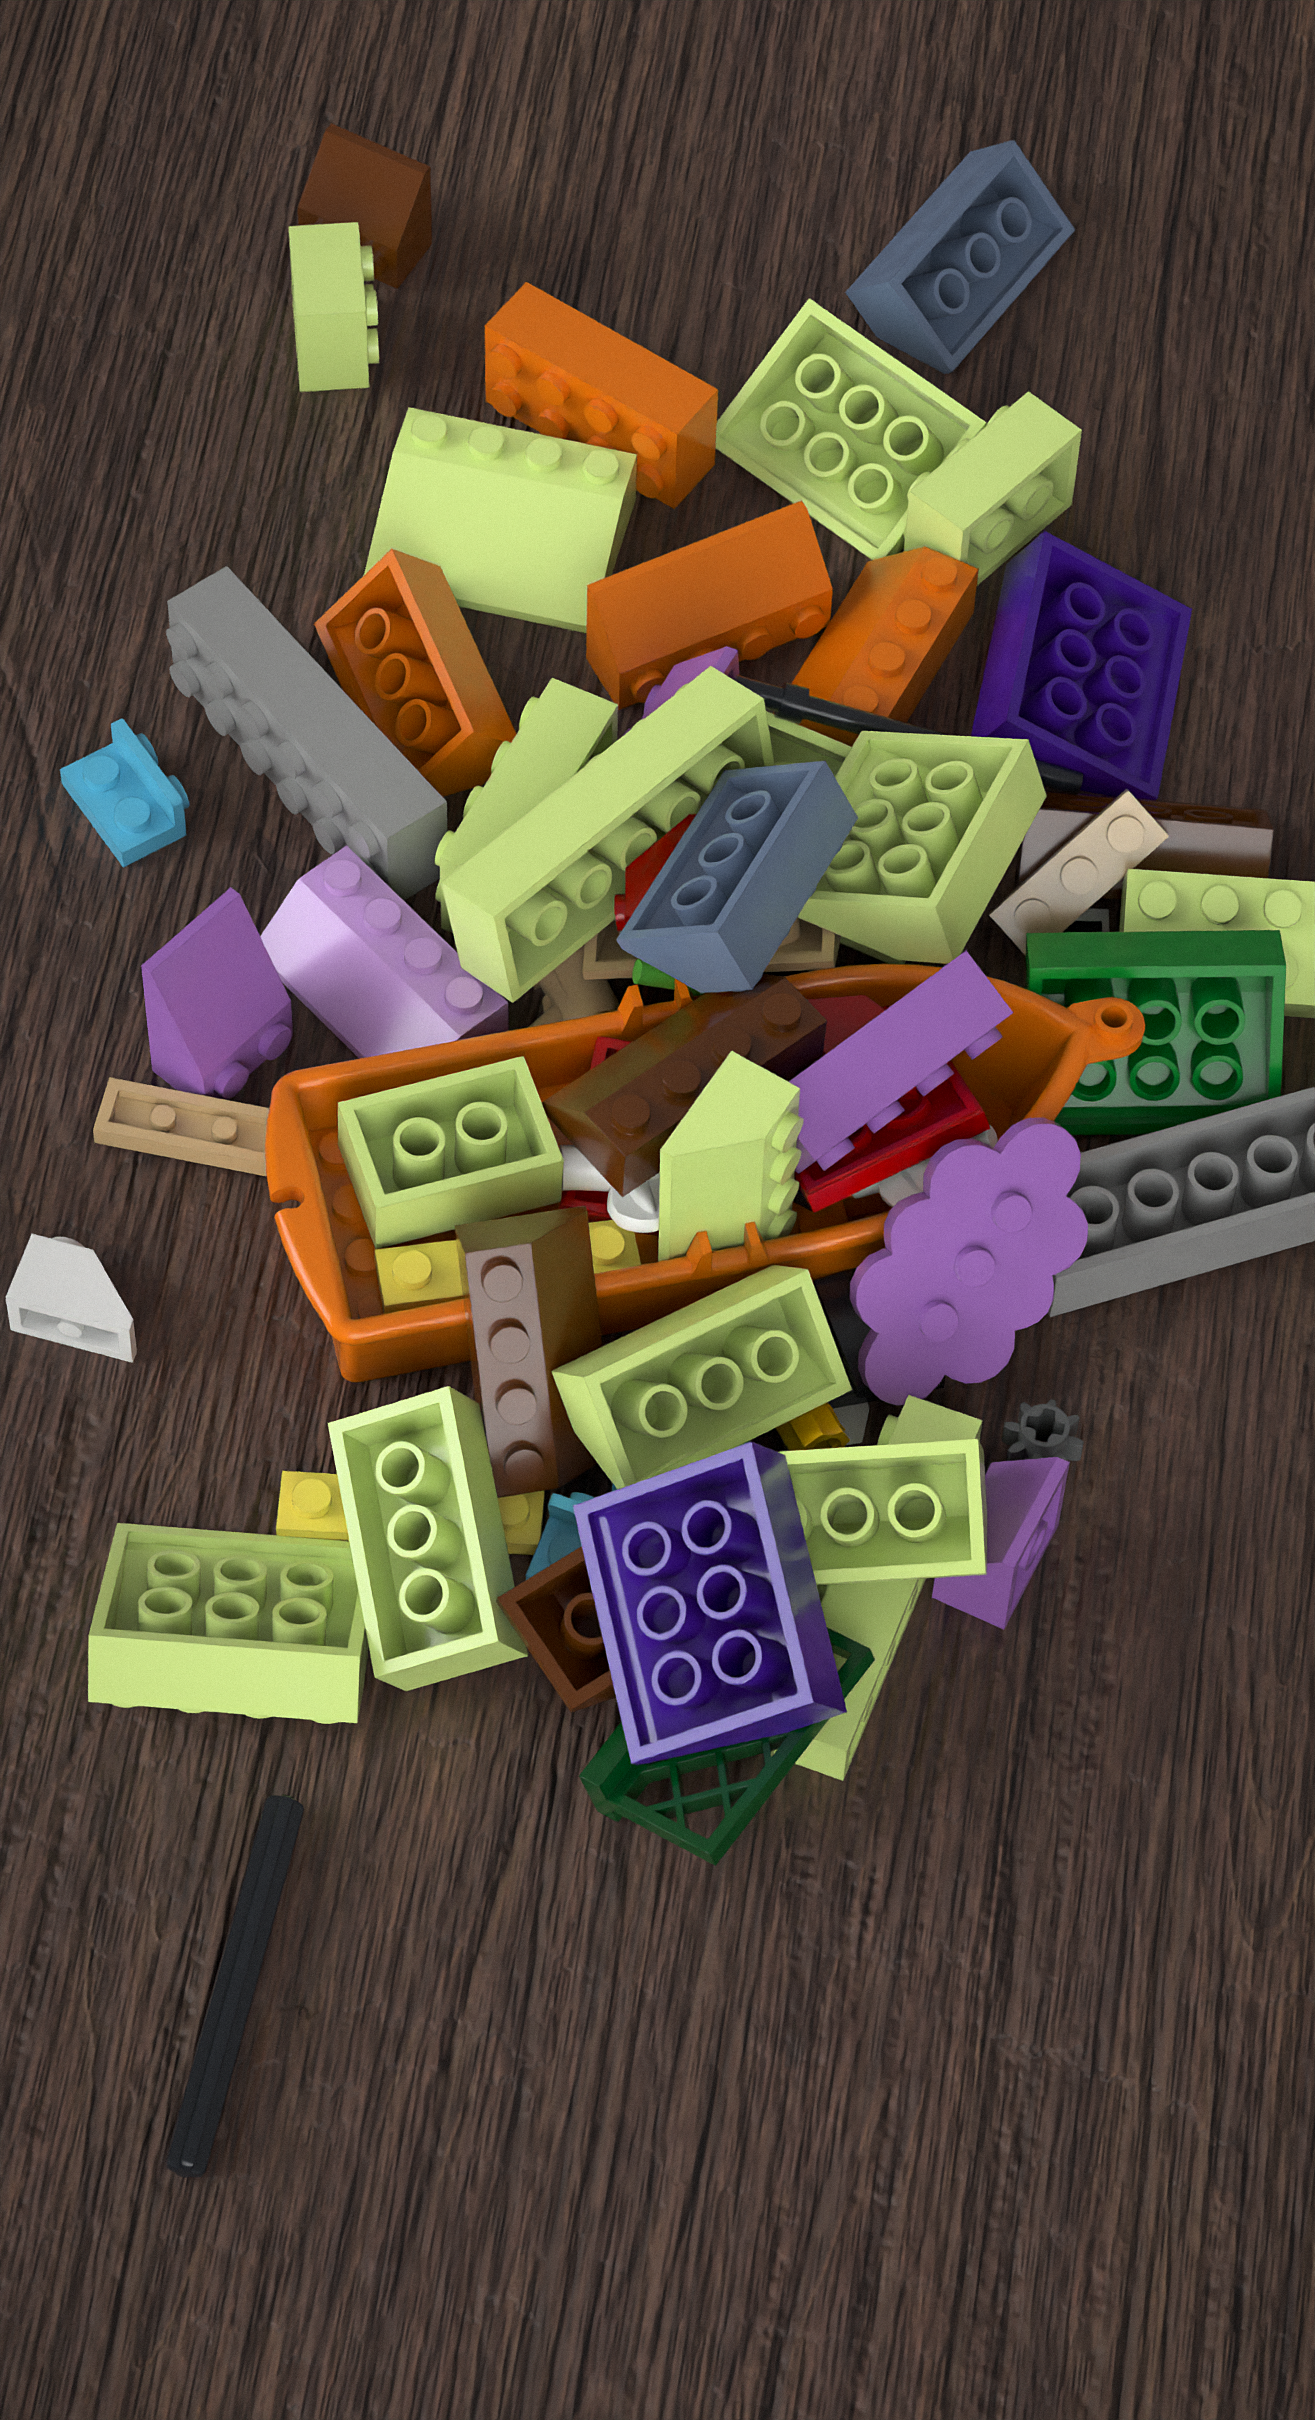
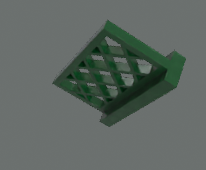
M827 1627L833 1654L835 1653L847 1659L838 1671L845 1699L875 1661V1658L870 1648ZM829 1719L784 1734L641 1765L631 1764L621 1722L580 1773L579 1778L597 1812L616 1822L625 1817L716 1866ZM764 1754L765 1766L756 1778L731 1784L728 1762ZM717 1765L720 1787L688 1796L684 1795L682 1774ZM671 1777L674 1799L649 1806L635 1801L649 1783ZM723 1805L725 1818L708 1839L689 1829L687 1814ZM677 1817V1823L670 1818Z

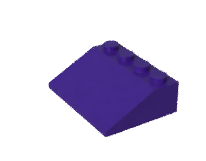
M1044 531L1006 564L971 736L1028 739L1035 759L1082 772L1081 791L1118 797L1123 791L1128 789L1135 798L1158 799L1192 609Z
M749 1442L573 1505L631 1764L641 1765L784 1734L847 1713L789 1468L784 1454Z

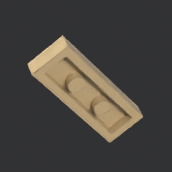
M1126 789L989 912V916L1026 955V933L1063 932L1125 876L1127 869L1136 867L1164 842L1169 835L1133 794Z
M109 1077L93 1128L94 1141L98 1144L266 1176L265 1138L269 1108Z

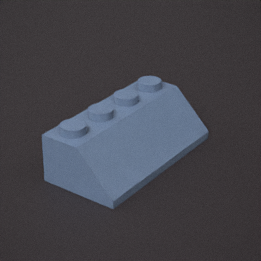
M1015 140L974 150L968 153L845 293L877 338L944 374L951 373L1075 229Z
M826 761L725 770L616 939L621 949L700 993L753 990L754 986L762 978L764 970L780 944L788 936L791 926L807 900L815 892L817 884L831 861L841 850L844 840L858 819Z

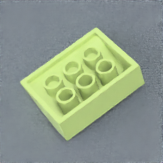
M808 299L717 421L716 449L792 504L802 500L808 509L809 516L870 560L898 554L904 549L905 538L903 533L907 523L909 502L907 494L913 482L924 472L932 473L948 459L953 448L965 438L971 440L988 424L814 301Z
M409 407L393 450L364 575L391 549H395L441 566L459 607L587 633V585L612 575L636 500L637 454Z
M861 731L835 775L838 784L858 819L844 840L841 850L835 855L817 884L815 892L809 897L799 913L798 918L897 960L948 964L962 953L1047 797L1029 740Z
M117 1523L89 1631L88 1702L109 1703L122 1708L136 1706L172 1708L187 1713L209 1711L245 1714L259 1719L269 1717L310 1719L322 1724L337 1722L357 1723L364 1688L369 1645L350 1542Z

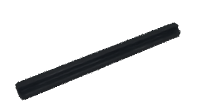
M270 1795L264 1802L165 2160L167 2169L175 2172L180 2177L201 2178L207 2170L304 1814L303 1804L294 1800V1797L290 1795Z

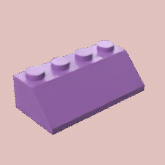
M967 950L789 1081V1083L800 1088L798 1116L804 1120L796 1148L801 1150V1157L795 1169L798 1174L815 1161L818 1162L824 1171L855 1148L848 1138L851 1134L867 1124L873 1134L905 1111L898 1102V1099L914 1087L924 1097L954 1074L947 1064L950 1060L964 1050L973 1060L1003 1037L996 1026L1009 1017L1013 1011Z

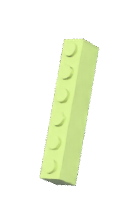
M908 1395L899 1418L890 1414L887 1416L877 1445L978 1439L980 1441L983 1420ZM926 1579L817 1585L826 1626L870 1648L875 1661L844 1699L847 1713L830 1718L795 1764L842 1781L844 1780ZM834 1653L838 1672L847 1659Z

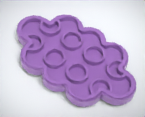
M1043 1117L1026 1118L1012 1125L1000 1137L994 1148L975 1139H957L942 1146L930 1158L924 1171L923 1192L912 1194L899 1200L889 1211L884 1222L885 1248L868 1255L856 1268L850 1282V1301L854 1311L871 1328L858 1354V1370L863 1383L880 1400L893 1405H904L908 1395L924 1399L938 1386L945 1375L963 1383H981L996 1376L1008 1364L1013 1353L1015 1331L1039 1322L1048 1313L1054 1299L1052 1275L1069 1268L1081 1256L1088 1238V1223L1083 1210L1067 1196L1080 1171L1081 1153L1076 1140L1057 1122Z

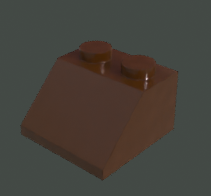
M331 123L324 132L298 205V225L358 222L360 245H372L374 280L398 289L432 245L431 166Z
M581 1546L499 1596L496 1600L498 1606L571 1713L616 1698Z

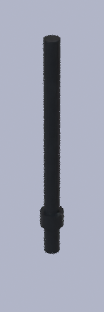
M736 675L734 678L736 682L764 698L765 708L773 710L775 718L800 724L802 719L858 735L861 731L949 735L809 695V688L784 682L779 687L740 675ZM1035 759L1044 787L1075 796L1079 793L1083 781L1082 772Z

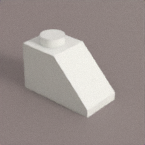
M31 1234L5 1297L10 1330L133 1363L137 1353L133 1318L94 1250L85 1248L79 1242L67 1237H54L51 1239Z

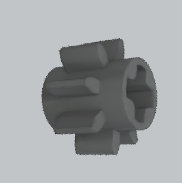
M1050 1399L1047 1404H1038L1032 1407L1025 1402L1021 1403L1018 1416L1019 1423L1012 1421L1004 1423L1001 1441L1011 1446L1008 1449L1006 1461L1051 1457L1080 1461L1084 1441L1074 1437L1077 1434L1080 1418L1078 1415L1067 1417L1060 1408L1056 1407V1401Z

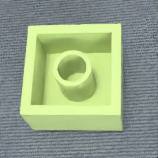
M358 222L289 226L292 300L300 392L369 388L368 364L379 363L377 328L367 329V326L378 325L376 290L373 289V284H364V281H374L372 245H360Z

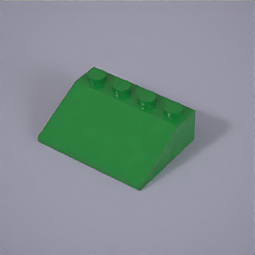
M1280 930L1026 933L1025 989L1033 991L1066 1008L1073 1003L1100 998H1121L1134 1004L1141 1011L1145 1021L1143 1041L1135 1052L1122 1058L1087 1065L1071 1096L1054 1122L1061 1125L1070 1135L1149 1134L1280 1097L1286 986V960Z

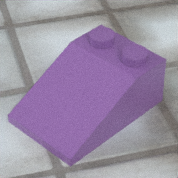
M231 887L141 965L152 1071L176 1090L219 1099H230L243 1088L248 1076L266 1059H276L289 1045L293 1036L291 1000L241 895Z

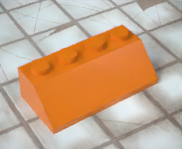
M802 500L587 585L586 659L612 701L618 704V710L638 702L645 703L651 689L656 684L662 686L673 666L726 646L738 650L739 662L745 659L753 660L763 656L772 648L797 638H809L817 634L822 628L828 626L831 618L833 588L808 509Z
M927 547L868 561L791 684L809 688V695L907 723L974 613L979 569ZM802 719L800 724H798L851 747L859 736L855 733Z
M391 549L323 614L314 625L343 691L436 791L444 797L474 788L477 785H483L491 776V767L498 748L504 741L512 742L516 732L441 566Z

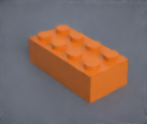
M528 282L486 323L485 401L491 404L500 414L516 418L537 430L541 435L637 454L636 490L648 498H656L673 509L680 504L715 465L717 388Z

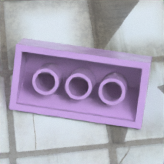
M347 845L297 880L260 936L282 983L359 1059L508 1031V1001L492 988L462 969L458 953Z

